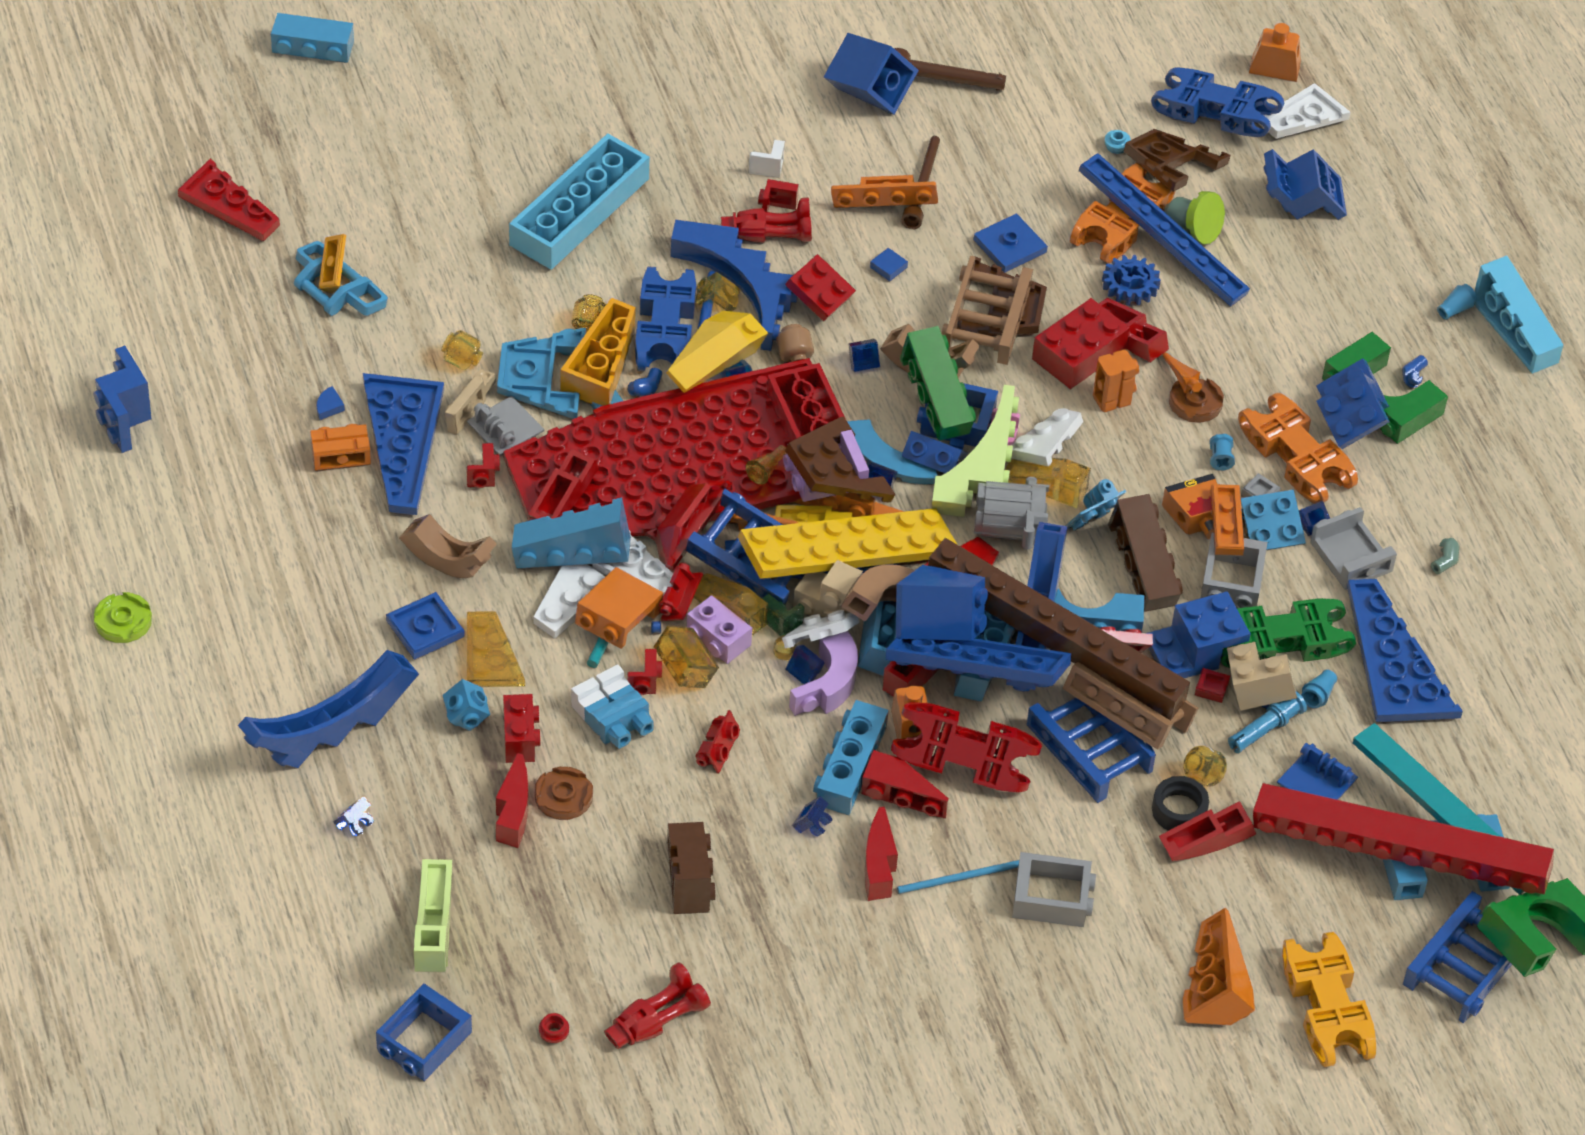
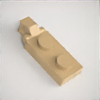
M481 368L473 375L471 382L462 388L460 395L455 401L447 406L445 419L448 432L458 434L467 424V420L471 419L475 414L474 407L478 403L483 404L486 401V393L496 382L495 373Z

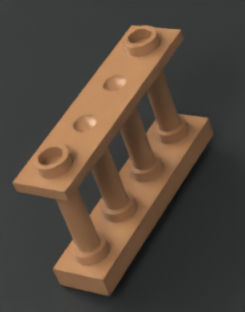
M970 256L967 266L962 265L959 281H962L949 324L944 323L941 334L947 337L949 348L952 345L953 339L964 342L973 339L978 345L992 347L994 351L998 352L997 363L1008 365L1031 289L1033 269L1023 267L1020 277H1015L1014 279L975 271V256ZM971 281L1012 289V292L1015 294L1014 297L1009 296L1005 298L972 291L969 288ZM967 300L1004 308L1009 314L1008 316L1003 315L1001 318L964 310L963 307ZM959 320L1000 328V331L1003 333L1002 336L997 335V337L960 330L957 329Z
M1079 662L1072 666L1062 688L1157 750L1163 747L1172 726H1175L1184 733L1188 732L1199 709L1186 700L1170 721Z

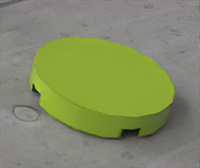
M1201 191L1198 193L1199 196L1193 198L1189 204L1186 213V227L1200 244H1210L1216 240L1222 230L1225 217L1224 203L1217 193Z
M122 592L123 595L115 596V594H112L101 600L94 610V625L98 634L104 639L115 643H129L145 635L152 624V612L148 602L140 595Z

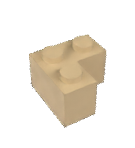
M837 560L828 574L824 572L805 574L794 590L793 608L811 616L820 614L821 618L828 617V614L838 610H844L845 614L850 613L843 609L841 605L863 571Z
M1255 642L1227 648L1233 686L1240 711L1297 698L1287 654L1260 660Z

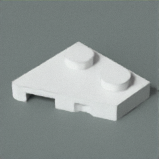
M844 610L832 612L827 615L828 617L823 618L820 617V614L806 617L803 619L804 623L782 637L785 649L794 647L802 639L810 638V641H815L846 632L859 623L858 617L852 613L845 614Z

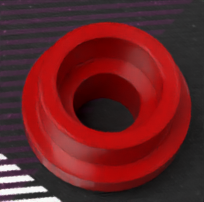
M558 1013L548 1014L539 1023V1034L546 1042H562L569 1035V1023ZM556 1028L558 1031H550V1029Z

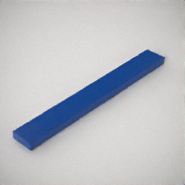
M1099 153L1080 165L1078 171L1230 307L1248 294L1250 288Z

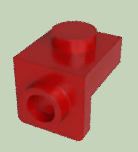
M768 179L765 189H760L758 204L762 205L765 212H768L770 206L796 210L799 184Z
M482 443L483 465H468L466 467L467 487H495V471H500L499 454H494L493 443Z
M645 649L644 672H628L627 681L640 695L656 694V679L662 678V661H657V649Z

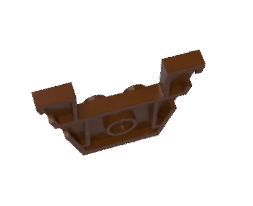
M1157 129L1150 130L1126 142L1123 151L1173 192L1186 186L1189 177L1174 168L1195 159L1214 170H1218L1229 164L1231 157L1230 154L1221 152L1220 156L1208 152L1210 147L1201 144L1196 147L1184 144V138Z
M975 256V271L1012 279L1015 278L1002 272V267L995 264L990 267L981 263V258ZM1032 281L1017 335L1039 332L1047 291L1046 286ZM994 286L992 295L1005 298L1009 296L1014 297L1015 294L1012 292V289ZM989 306L988 315L1002 318L1003 315L1008 316L1009 314L1004 308ZM959 320L957 329L993 337L997 335L1002 336L1003 333L1000 331V328Z
M840 417L788 443L785 452L811 491L844 496L846 492L856 493L861 499L868 500L871 496L882 497V502L887 503L892 502L896 495L884 476L864 479L858 477L852 464L847 460L838 445L841 432L852 430L844 417Z

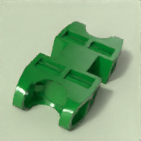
M1317 598L1293 601L1289 614L1266 616L1262 605L1237 608L1251 634L1249 641L1241 644L1255 642L1260 660L1276 656L1278 653L1300 651L1304 662L1330 659L1348 653L1356 645V638L1352 632L1332 626L1333 622L1342 619L1346 614L1343 602L1338 599ZM1237 645L1229 646L1222 650L1221 663L1223 666L1230 668L1227 648Z

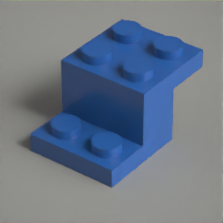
M1273 149L1264 153L1265 165L1263 168L1268 180L1266 189L1273 199L1276 198L1281 203L1287 213L1290 212L1298 220L1323 207L1327 213L1331 212L1338 220L1347 216L1341 177L1314 149L1288 163Z
M125 345L115 349L116 361L113 362L115 372L96 378V391L93 392L94 399L99 407L95 411L97 419L101 426L105 425L107 427V435L110 442L117 444L121 453L132 450L130 427L152 419L148 382Z
M1362 358L1316 385L1322 397L1316 400L1341 449L1346 448L1390 422L1384 411L1389 405L1365 359Z
M1228 591L1175 605L1171 627L1146 633L1153 636V645L1148 649L1154 661L1183 678L1199 675L1203 668L1212 671L1218 670L1223 648L1248 642L1251 635Z

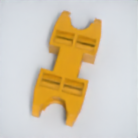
M1334 932L1323 933V950L1317 953L1304 950L1300 944H1296L1294 939L1284 940L1282 947L1284 974L1293 998L1308 995L1312 1009L1306 1011L1303 1027L1311 1049L1321 1065L1324 1067L1334 1066L1336 1063L1335 1048L1341 1045L1354 1048L1358 1054H1362L1365 1060L1374 1059L1376 1056L1374 1023L1365 1000L1350 1002L1345 988H1351L1355 972L1346 948L1337 934Z

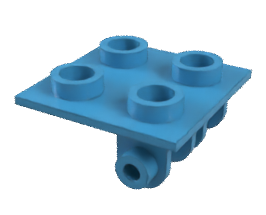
M1101 480L1083 498L1087 509L1076 515L1065 526H1068L1067 529L1072 527L1075 531L1085 526L1088 520L1094 517L1099 519L1111 512L1110 509L1115 507L1117 500L1126 493V490L1118 493L1110 480Z
M1294 490L1241 498L1242 520H1245L1249 539L1268 542L1266 550L1306 543Z

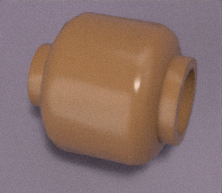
M790 324L781 329L776 341L782 361L789 363L812 357L814 346L810 331L807 328L802 327L800 324Z

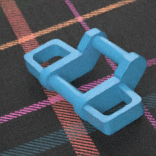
M314 241L297 249L296 260L305 268L295 278L294 286L300 291H306L324 306V311L329 315L337 314L346 302L365 316L386 308L387 295L368 277H362L344 261L342 274L351 282L341 286L330 298L312 283L321 273L324 244L320 241ZM318 253L322 257L312 260L308 255ZM369 293L375 301L366 303L359 297Z

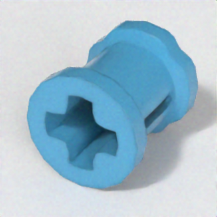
M1227 434L1212 436L1209 440L1210 449L1212 450L1210 458L1211 467L1221 471L1232 468L1235 465V457L1232 455L1233 438Z

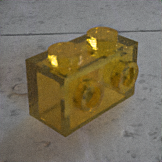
M667 626L653 646L654 649H657L658 655L679 687L706 688L719 669V666L694 628Z

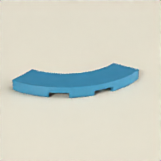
M870 419L847 421L856 434L855 439L868 466L883 475L890 474L902 478L903 482L935 484L936 470L902 457V452L886 444L877 435Z

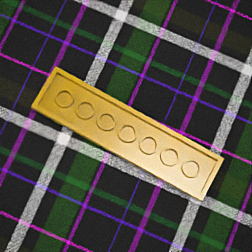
M937 508L741 529L738 535V539L760 579L830 571L837 560L854 568L928 560L944 538L957 544Z

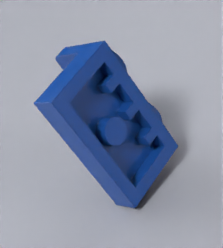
M911 431L902 452V457L946 474L958 464V461H963L967 457L968 452Z

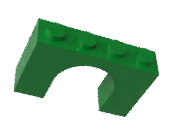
M1372 331L1327 359L1322 379L1325 381L1362 358L1367 361L1374 374L1387 366L1391 347ZM1430 380L1402 396L1384 395L1389 405L1384 411L1390 422L1379 429L1384 435L1390 437L1398 444L1442 416L1445 412L1448 395Z
M1568 878L1557 882H1549L1545 895L1526 892L1518 896L1512 895L1498 903H1490L1482 911L1483 917L1477 925L1480 931L1523 977L1544 970L1557 950L1535 927L1531 920L1543 921L1555 927L1582 955H1585V896Z

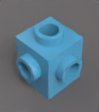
M461 679L442 695L447 710V718L455 726L471 731L490 716L487 697L483 687Z

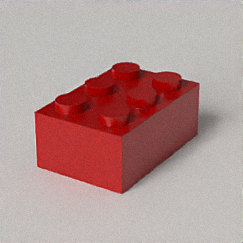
M1090 298L1034 337L1032 360L1071 390L1096 372L1098 357L1107 354L1113 355L1114 352L1124 349L1127 350L1130 327L1094 299Z

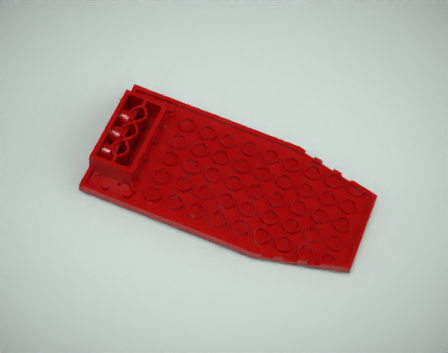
M810 358L703 382L685 393L680 388L604 405L594 409L593 414L587 417L579 416L572 419L571 424L563 428L555 427L548 430L547 435L539 439L533 437L504 450L503 458L528 521L534 520L528 514L554 469L561 467L569 451L573 449L595 459L599 469L571 510L577 513L588 510L589 505L600 503L601 506L612 504L613 499L622 497L631 536H646V532L656 528L657 518L659 519L663 513L669 514L672 509L670 504L677 493L683 494L687 487L691 485L728 480L732 483L731 493H739L745 498L747 503L759 510L801 499L799 491L795 492L793 488L791 472L786 471L784 467L783 455L787 454L785 452L787 444L840 417L845 418L820 363L812 364ZM720 506L709 522L715 521L725 507Z

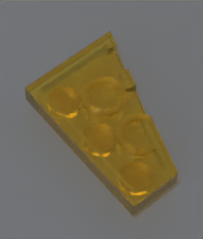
M496 611L467 612V681L480 687L525 686V678Z

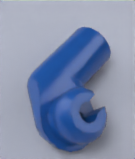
M1423 355L1417 356L1402 368L1403 381L1408 387L1415 388L1423 380V377L1419 376V371L1428 366V361Z
M651 368L647 378H640L628 384L629 394L640 397L654 394L662 378V371L658 368Z

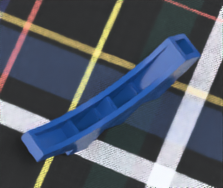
M675 220L671 237V257L692 261L708 267L736 285L751 302L759 318V323L768 332L761 344V350L771 351L773 340L776 341L780 333V325L777 324V320L782 321L784 312L790 313L792 302L797 303L798 297L785 285L793 275L770 272L771 263L766 262L767 251L742 248L743 239H738L739 228Z
M1039 522L1027 586L1055 602L1068 526ZM1018 631L1015 645L1046 649V646ZM1007 681L1006 685L1013 686L1018 691H1029L1036 688L1034 683L1029 682L1011 683Z
M386 650L354 682L317 705L278 718L258 719L244 717L238 726L245 734L244 739L252 747L266 748L272 752L271 757L281 766L288 765L299 768L318 744H328L337 747L357 723L363 724L364 722L376 726L419 673L404 655Z

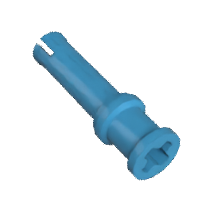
M1296 691V699L1270 704L1265 714L1228 738L1230 748L1233 750L1235 747H1238L1234 752L1239 754L1275 727L1286 726L1289 723V719L1293 716L1306 712L1307 705L1303 697Z

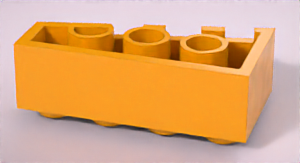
M614 298L609 300L560 369V392L579 393V399L590 404L592 402L602 406L611 404L635 331L636 307Z

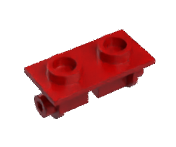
M680 563L679 566L674 568V573L670 580L673 587H667L663 599L659 603L660 612L662 613L661 621L684 620L703 576L702 572L691 573L690 566L686 563Z
M728 710L725 716L720 715L713 719L705 736L708 741H703L696 753V763L702 767H706L707 764L713 765L716 773H720L740 733L739 725L731 710Z

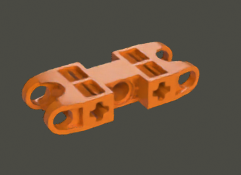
M1138 163L1127 168L1122 175L1164 211L1165 206L1172 201L1176 191L1169 190L1161 182L1152 183L1144 179L1147 171ZM1110 199L1109 201L1111 202L1107 206L1094 201L1081 214L1070 236V243L1075 246L1084 245L1089 242L1101 244L1103 249L1100 259L1106 263H1111L1113 258L1118 259L1137 241L1139 224Z
M1275 393L1268 397V407L1272 412L1271 414H1261L1249 408L1239 412V424L1249 442L1265 458L1277 453L1287 463L1284 478L1310 502L1320 505L1328 500L1329 494L1324 483H1335L1347 489L1357 485L1358 475L1348 456L1331 439L1319 444L1309 434L1310 417L1285 395Z

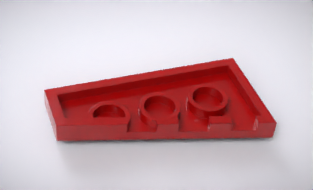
M211 158L178 189V197L262 241H265L280 226L279 217L258 199L254 200L250 197L248 190L242 185L239 187L234 183L232 177L226 171L222 172L219 170Z

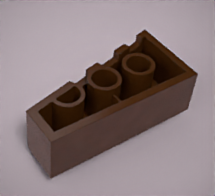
M1150 494L1118 499L1108 522L1110 531L1117 532L1115 543L1118 551H1125L1124 565L1127 572L1134 573L1132 577L1134 590L1137 595H1144V612L1173 607L1177 605L1183 593L1181 580L1176 578L1174 573V557L1172 553L1167 551L1166 532L1164 528H1160L1158 522L1159 510L1156 503H1152Z

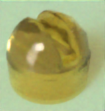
M785 635L779 636L774 643V655L780 660L794 658L797 645L795 644L794 647L785 649L782 637Z

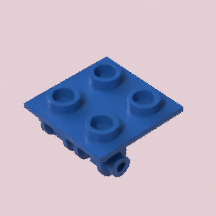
M1305 743L1300 751L1302 755L1282 775L1277 784L1283 788L1338 800L1358 779V776L1351 772L1352 768L1339 763L1337 758L1330 759L1329 753L1323 754L1321 750L1316 748L1315 744L1309 745Z

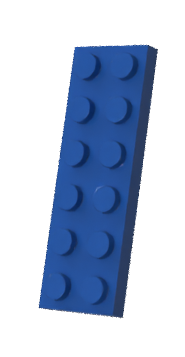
M896 638L886 648V660L896 661L899 665H921L929 670L940 668L951 670L955 674L972 673L986 679L997 677L1004 678L1011 683L1023 681L1034 683L1037 687L1053 686L1070 666L1071 653L975 638L972 641Z

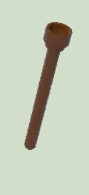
M938 136L930 138L918 182H929L940 144ZM922 204L910 205L904 209L901 222L906 228L918 229L922 225L924 218L921 209Z

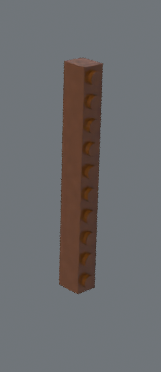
M944 538L930 555L928 566L985 577V588L988 591L985 611L1053 651L1071 653V662L1083 664L1170 721L1186 701L1190 681L949 539Z

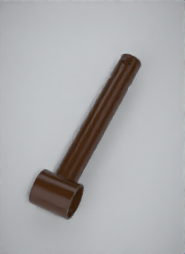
M894 48L919 70L916 76L1004 91L1006 75L1001 73H986L984 71L911 60V55L907 50Z

